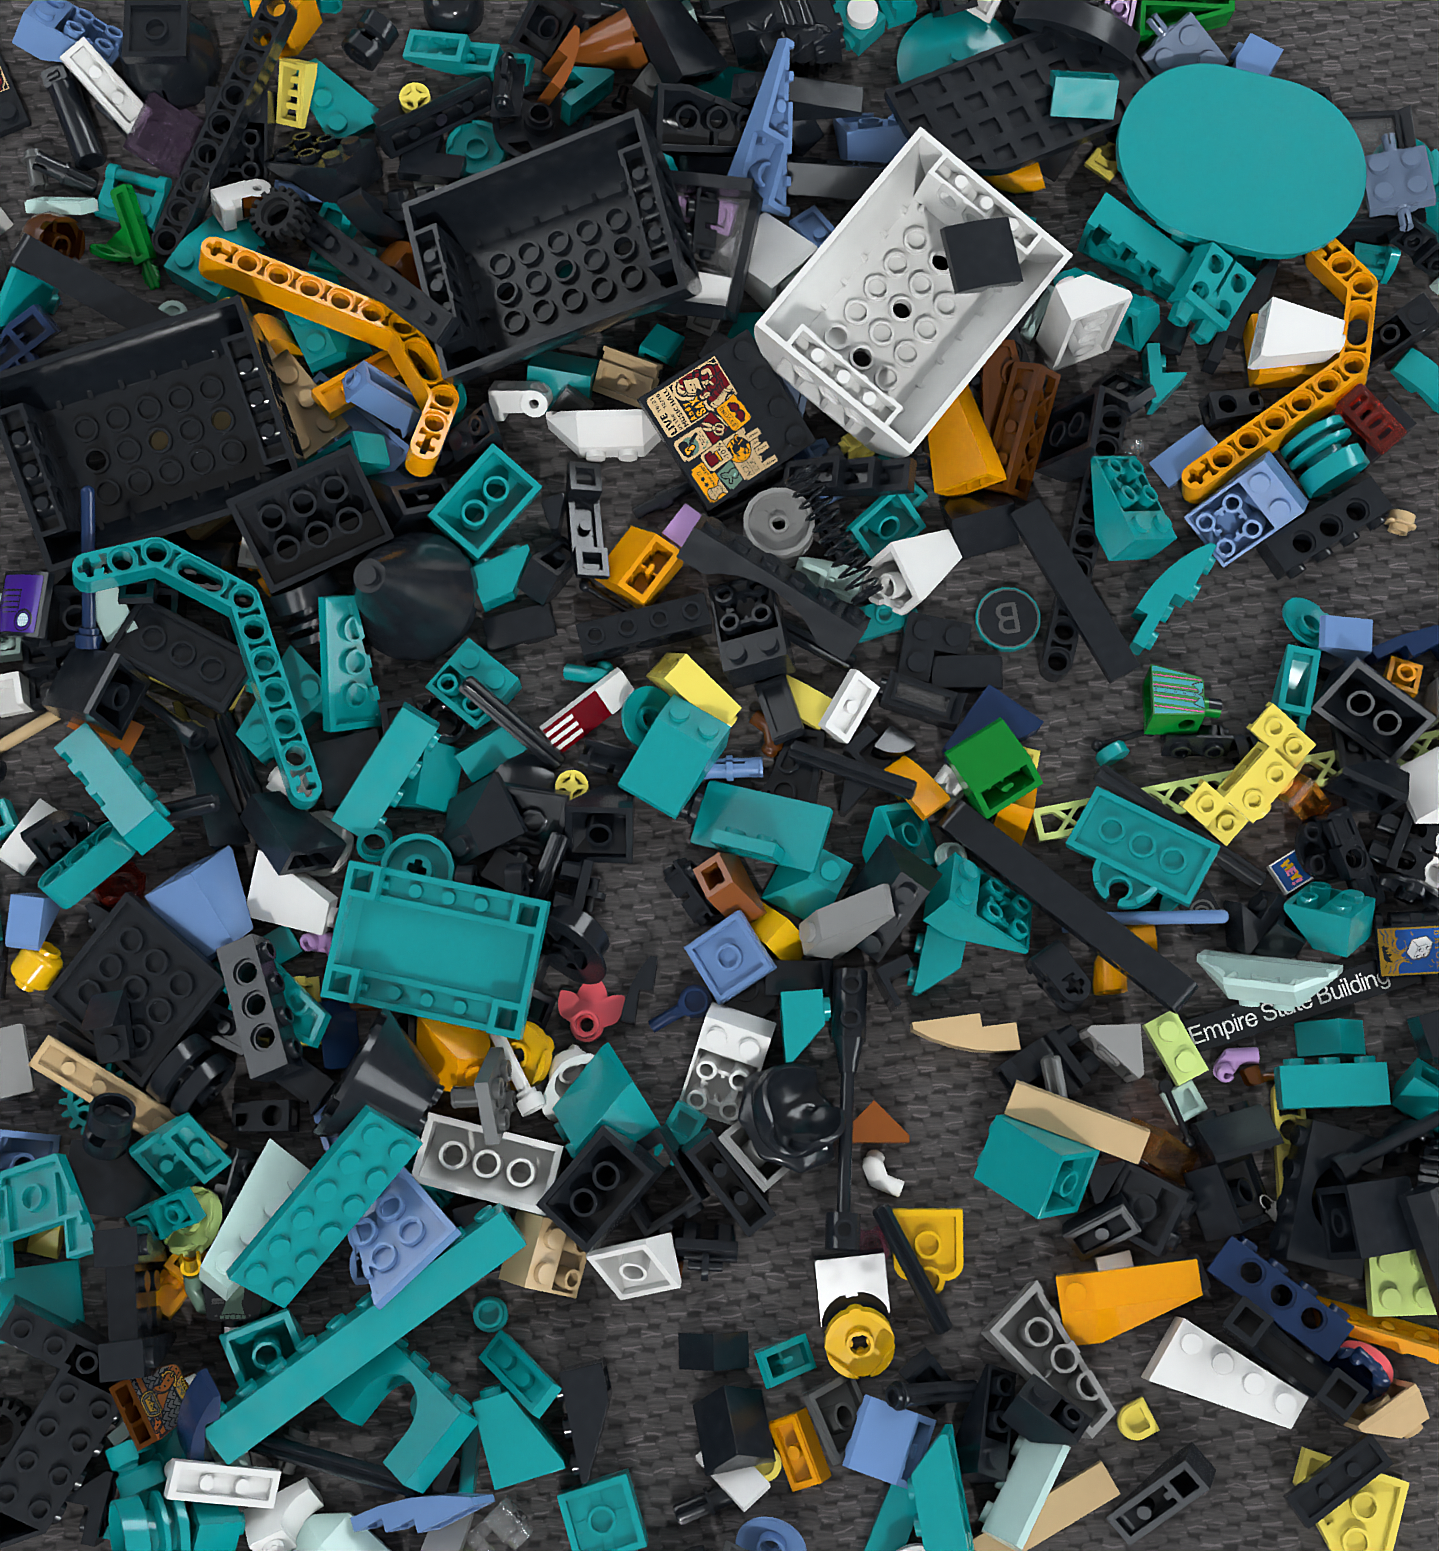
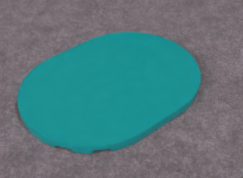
M1199 63L1179 66L1157 75L1136 93L1126 108L1117 131L1115 145L1118 172L1122 175L1127 187L1126 192L1139 210H1144L1155 220L1158 227L1172 235L1195 243L1206 244L1214 242L1221 249L1265 259L1296 258L1298 255L1312 251L1316 252L1334 241L1353 220L1363 200L1367 178L1366 162L1360 140L1352 125L1342 112L1325 97L1310 88L1291 81L1218 64Z

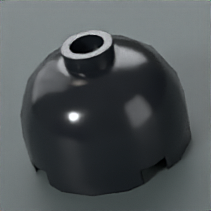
M423 0L424 16L433 31L469 35L482 23L484 1Z

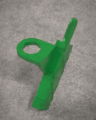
M122 184L110 191L112 203L122 228L106 244H90L89 251L109 261L130 262L132 259L135 266H142L141 275L143 280H145L144 283L147 286L149 285L150 290H155L160 287L159 281H161V275L158 274L160 271L157 270L158 266L152 262L157 259L156 251L152 245L135 189L131 184Z

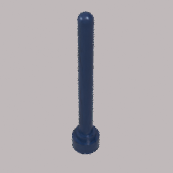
M89 485L81 489V554L95 551V490ZM89 569L83 570L87 577L94 576V574L90 573ZM82 592V626L79 627V632L75 633V647L79 649L103 648V634L100 633V627L96 626V592Z

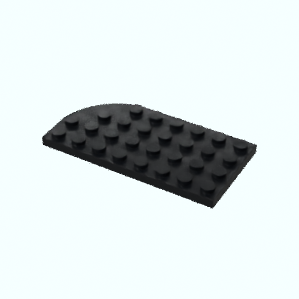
M1108 3L1098 6V8L1114 15ZM1047 26L1043 28L1042 33L1034 31L886 89L884 99L908 141L919 127H922L979 176H997L1012 173L1118 130L1123 114L1132 98L1151 78L1136 52L1131 64L1128 65L1101 55L1103 47ZM1051 70L1114 73L1119 79L1114 119L1050 116L1053 88L1049 84Z

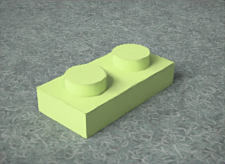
M1168 1011L1142 1025L1176 1087L1209 1070L1178 1014Z

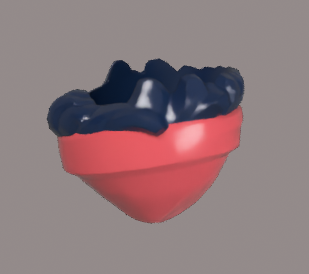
M1354 1340L1344 1341L1329 1362L1323 1359L1321 1361L1332 1369L1338 1367L1369 1391L1362 1400V1404L1384 1395L1393 1382L1394 1373L1390 1361L1376 1347L1369 1343Z

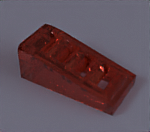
M1362 383L1355 386L1336 405L1335 413L1337 415L1340 414L1343 420L1381 455L1386 453L1407 434V430ZM1358 401H1361L1362 404L1353 411L1351 407ZM1368 409L1372 411L1363 421L1359 418ZM1378 418L1382 420L1372 431L1369 429V426ZM1389 427L1393 430L1380 441L1378 436Z

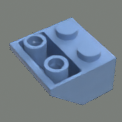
M865 1394L863 1402L857 1411V1421L851 1439L846 1445L842 1466L908 1489V1477H911L916 1464L928 1449L936 1420L907 1409L896 1411L887 1402Z

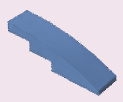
M468 1492L426 1495L380 1505L350 1519L354 1532L377 1529L384 1526L385 1532L388 1533L416 1526L417 1533L440 1530L495 1502L493 1494Z

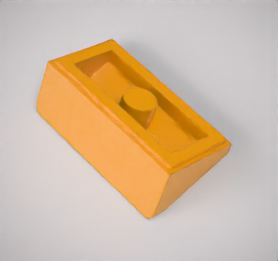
M807 1407L768 1422L792 1492L821 1484L832 1476Z

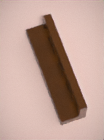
M1014 361L992 440L1005 471L1006 480L983 489L1005 493L1019 500L1027 501L1061 377L1057 372L1042 364ZM1046 377L1048 378V381L1046 384L1045 392L1043 393L1042 387ZM1036 411H1037L1038 417H1037V421H1036V424H1035V423H1034V416H1035V413H1036ZM1027 443H1029V450H1028V454L1026 455V454H1025V449H1026ZM1020 474L1021 479L1017 490L1015 489V486L1018 479V475Z

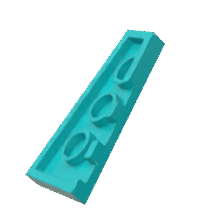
M354 595L318 597L323 731L337 732L382 726L381 713L377 701L380 699L377 685H373L369 669L372 667L370 655L365 653L362 641L365 635Z

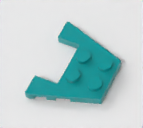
M54 1153L0 1172V1283L16 1278L13 1241L64 1225L67 1258L78 1259L94 1254L93 1231H96L66 1154Z

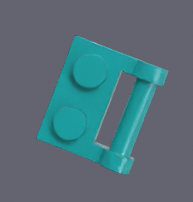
M109 163L105 171V181L97 200L99 211L93 213L96 217L120 223L110 195V191L117 187L119 181L156 191L154 197L139 193L135 194L137 195L141 212L144 215L145 224L149 231L154 232L172 186L171 178L165 176L156 178L122 169L121 165Z

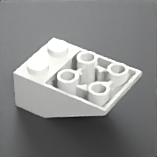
M712 1002L701 1029L680 1100L711 1119L729 1125L736 1123L741 1105L743 1081L750 1074L761 1071L776 1023Z

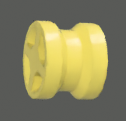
M412 82L402 88L399 100L402 109L407 113L419 107V103L422 106L430 102L431 96L425 85Z
M567 770L561 773L555 783V790L571 792L570 800L590 791L585 775L576 770Z

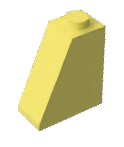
M667 652L646 675L650 681L670 697L675 694L731 727L738 718L736 714L742 707L685 653Z

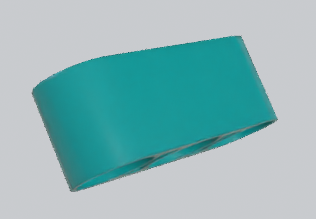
M108 821L51 866L39 879L38 887L62 909L71 908L125 864L137 850Z

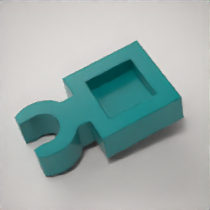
M679 1099L664 1125H668L681 1146L701 1132L709 1117ZM662 1144L655 1148L654 1155L657 1157L664 1148ZM671 1160L669 1164L674 1166V1163Z

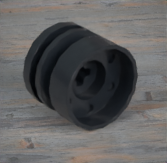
M332 567L272 594L268 593L267 597L277 616L294 615L283 626L285 632H294L289 637L292 647L298 648L320 642L318 597L332 596L340 589V584Z

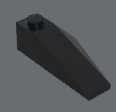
M766 71L734 74L731 94L732 103L752 110ZM794 75V81L789 83V102H793V121L862 117L863 87Z

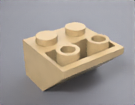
M518 1209L514 1222L524 1234L527 1245L503 1262L498 1279L524 1288L577 1298L587 1261L586 1253L549 1217Z

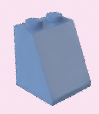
M229 845L184 867L144 896L154 912L210 961L217 957V948L244 937L253 929L235 857Z

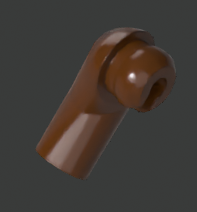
M758 709L749 723L764 733L765 743L761 746L763 754L770 758L776 757L778 751L782 750L784 743L774 744L764 714Z

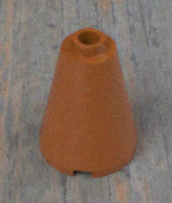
M625 8L580 33L578 53L574 66L611 70L645 69L651 60Z

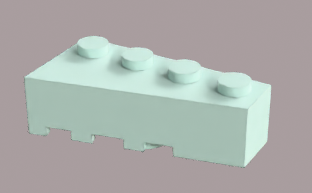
M271 1139L268 1140L200 1265L199 1279L225 1301L240 1286L229 1280L226 1273L227 1269L310 1172L307 1167Z

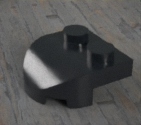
M58 810L28 827L20 835L21 839L48 870L98 829L99 825L80 812Z

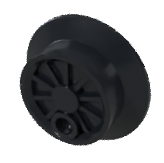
M558 905L548 915L541 954L547 955L551 961L550 966L569 979L578 983L592 985L601 982L606 976L607 967L603 956L609 949L610 942L604 929L587 913L572 906Z

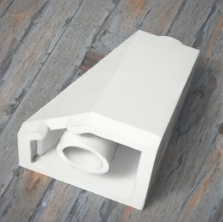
M949 529L891 542L871 559L865 566L873 567L865 576L864 581L878 577L879 580L875 585L882 583L884 588L869 597V601L877 605H887L893 608L892 612L901 616L907 614L921 603L962 558ZM874 581L863 584V588L865 589Z

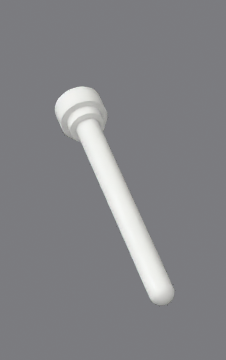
M489 1033L495 1047H503L505 1059L511 1062V1079L519 1093L516 1095L518 1099L516 1105L522 1117L530 1115L546 1106L547 1102L542 1092H537L535 1086H530L507 1038Z

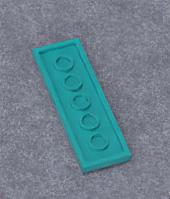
M366 1104L227 1269L226 1273L229 1280L285 1309L422 1146L423 1143L419 1136Z

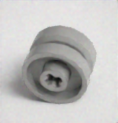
M770 488L759 492L748 503L744 512L743 536L747 537L759 549L766 553L774 554L783 564L792 567L797 565L799 557H806L812 546L814 535L812 529L815 527V520L808 522L805 519L813 510L811 507L804 510L799 509V506L806 499L803 496L792 498L793 493L796 491L788 488Z

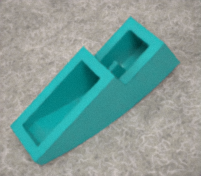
M1288 644L1281 662L1271 703L1276 705L1297 724L1296 727L1305 733L1306 720L1311 715L1312 710L1311 706L1313 704L1321 651Z

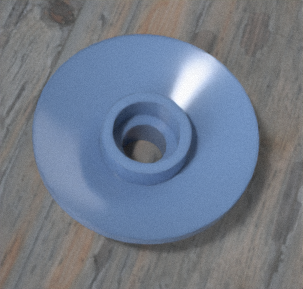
M757 1517L747 1521L739 1529L735 1542L736 1545L749 1551H807L800 1533L787 1522L773 1517Z

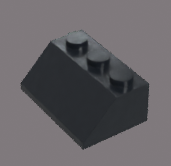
M887 834L841 899L843 900L881 884H889L895 916L856 945L878 963L943 875Z
M604 1124L537 1202L536 1206L588 1254L604 1243L666 1168L640 1144Z

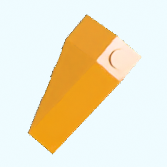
M1197 1259L1056 1275L1063 1327L1077 1346L1103 1343L1203 1295Z

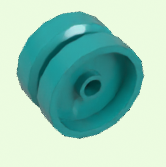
M420 833L400 837L388 847L381 860V866L412 873L426 870L425 875L451 881L455 880V870L458 866L453 855L442 841L429 834Z

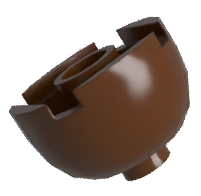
M51 211L36 214L22 228L20 238L23 232L63 255H69L70 259L76 256L79 261L85 251V235L83 230L78 228L76 224L78 222L75 219Z

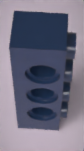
M1240 1235L1238 1240L1230 1236L1205 1271L1241 1298L1246 1296L1272 1316L1275 1324L1324 1361L1329 1362L1354 1328V1326L1347 1322L1350 1315L1332 1302L1329 1307L1316 1299L1319 1292L1303 1280L1296 1284L1285 1276L1289 1271L1286 1267L1272 1257L1268 1262L1256 1254L1259 1248L1244 1236ZM1246 1262L1256 1264L1260 1270V1277L1255 1283H1247L1241 1277L1240 1270ZM1278 1284L1285 1286L1290 1292V1300L1284 1306L1276 1305L1271 1299V1290ZM1309 1307L1316 1309L1320 1314V1323L1313 1329L1305 1327L1301 1320L1302 1312Z

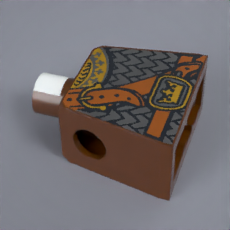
M173 1363L159 1367L155 1375L122 1380L109 1388L137 1451L162 1439L177 1426L182 1400L196 1376L195 1373L190 1372L182 1376L179 1367Z

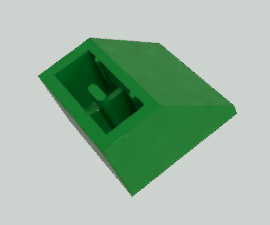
M998 718L944 752L971 807L986 819L1043 784L1030 755L1002 718Z

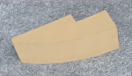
M980 1013L912 1022L909 1025L910 1032L949 1048L980 1053H1006L1021 1050L1016 1022L982 1027Z

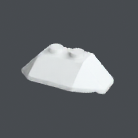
M643 409L546 412L548 429L580 458H586L589 462H602L605 460V457H618L619 460L625 462L635 461L638 457H645L661 441L660 436Z

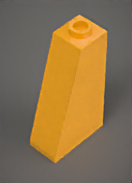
M967 385L928 433L934 493L950 498L962 496L1006 480L1003 466L970 387Z

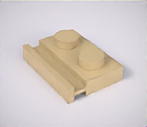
M604 345L603 359L599 361L592 391L641 408L637 399L658 386V374L660 369L662 370L663 364L613 346Z

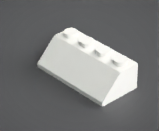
M1087 274L1077 278L1068 276L1060 280L1053 290L1035 340L1048 368L1058 371L1109 351L1133 298L1131 292Z
M428 1112V1120L421 1138L423 1144L418 1149L411 1174L419 1184L497 1204L501 1203L508 1207L546 1216L536 1204L559 1178L566 1147L509 1132H504L500 1144L486 1145L482 1125Z

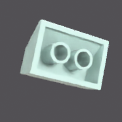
M1019 1434L1010 1453L1016 1459L1011 1469H1007L1006 1482H997L994 1487L1000 1490L995 1503L988 1500L979 1517V1521L984 1523L982 1532L1015 1551H1022L1071 1447L1061 1444L1030 1442Z

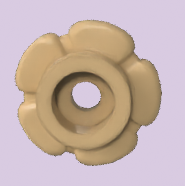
M1400 509L1390 510L1388 517H1386L1387 521L1384 523L1389 525L1388 532L1400 536H1406L1409 531H1414L1417 527L1414 524L1416 516L1411 512Z

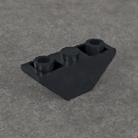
M490 403L481 405L448 433L434 467L436 475L446 477L470 469L492 443L500 450H504Z

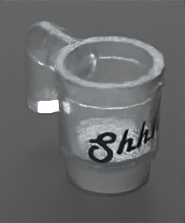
M506 1495L468 1534L467 1541L475 1551H495L484 1539L493 1531L504 1544L507 1543L515 1551L533 1533L535 1528L528 1522L529 1518L513 1502V1499Z

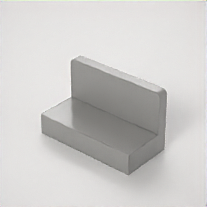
M19 1023L0 1028V1101L18 1099V1095L33 1092L36 1089L34 1075L31 1067L28 1066L31 1057L24 1024Z

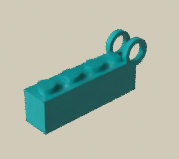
M404 702L331 819V821L358 836L356 843L357 852L364 860L369 862L381 861L386 850L393 842V834L390 828L385 825L388 818L383 816L389 805L394 808L397 806L405 793V790L400 787L407 777L412 780L414 779L423 762L418 760L425 749L431 752L441 734L436 732L439 722L407 702ZM370 834L379 835L383 838L385 846L381 849H372L365 843L364 838Z

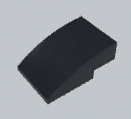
M71 1140L68 1162L89 1214L125 1218L129 1213L167 1195L130 1155L129 1149L118 1159L110 1161L98 1160L84 1151L82 1140Z

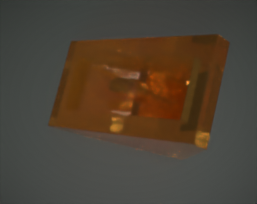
M1299 772L1293 778L1294 782L1289 790L1275 798L1301 822L1306 821L1312 815L1322 814L1331 805V802L1316 782Z

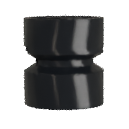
M367 9L356 24L357 29H352L348 33L341 46L352 61L369 71H373L384 57L383 51H388L398 39L399 33L392 22L383 14L373 9Z
M104 1093L93 1098L89 1104L82 1137V1147L88 1155L98 1160L110 1161L118 1159L126 1153L136 1116V1107L132 1100L119 1093Z

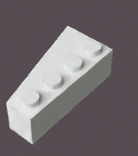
M1175 1316L1141 1378L1289 1429H1292L1309 1398L1185 1318Z

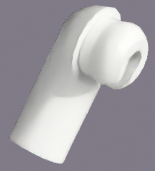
M870 1150L863 1159L862 1165L868 1183L878 1190L899 1197L904 1181L887 1175L883 1163L885 1160L884 1154L879 1150Z

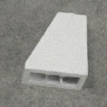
M1272 297L1259 310L1247 368L1257 370L1325 363L1335 353H1339L1344 346L1346 335L1343 334L1345 320Z
M258 850L247 899L250 917L318 935L326 934L331 930V927L335 928L339 909L336 908L338 897L306 872L278 876L262 850Z

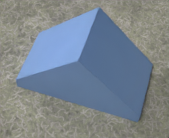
M1331 615L1320 616V649L1345 662L1356 656L1362 660L1372 652L1373 620Z
M31 892L11 894L5 937L6 947L40 951L61 907L46 894Z

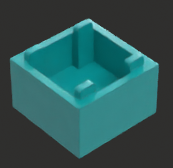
M628 1468L559 1491L557 1499L572 1551H635L647 1547L649 1539Z

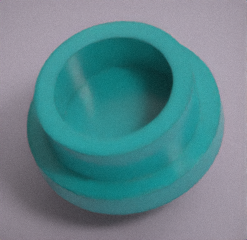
M494 1296L481 1299L473 1311V1319L476 1326L488 1333L501 1330L507 1323L509 1316L507 1305L500 1298Z

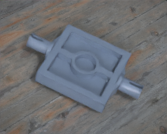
M1157 12L1151 16L1152 18L1147 19L1146 23L1149 24L1157 36L1152 45L1139 57L1155 77L1179 66L1199 63L1225 65L1229 62L1191 12H1187L1178 22L1169 26L1165 25Z
M1386 133L1381 137L1384 151L1365 156L1367 178L1364 193L1369 217L1385 214L1397 215L1400 231L1405 232L1406 227L1407 231L1414 227L1411 212L1419 208L1435 206L1437 197L1425 145L1397 149L1395 135L1389 133L1388 139Z

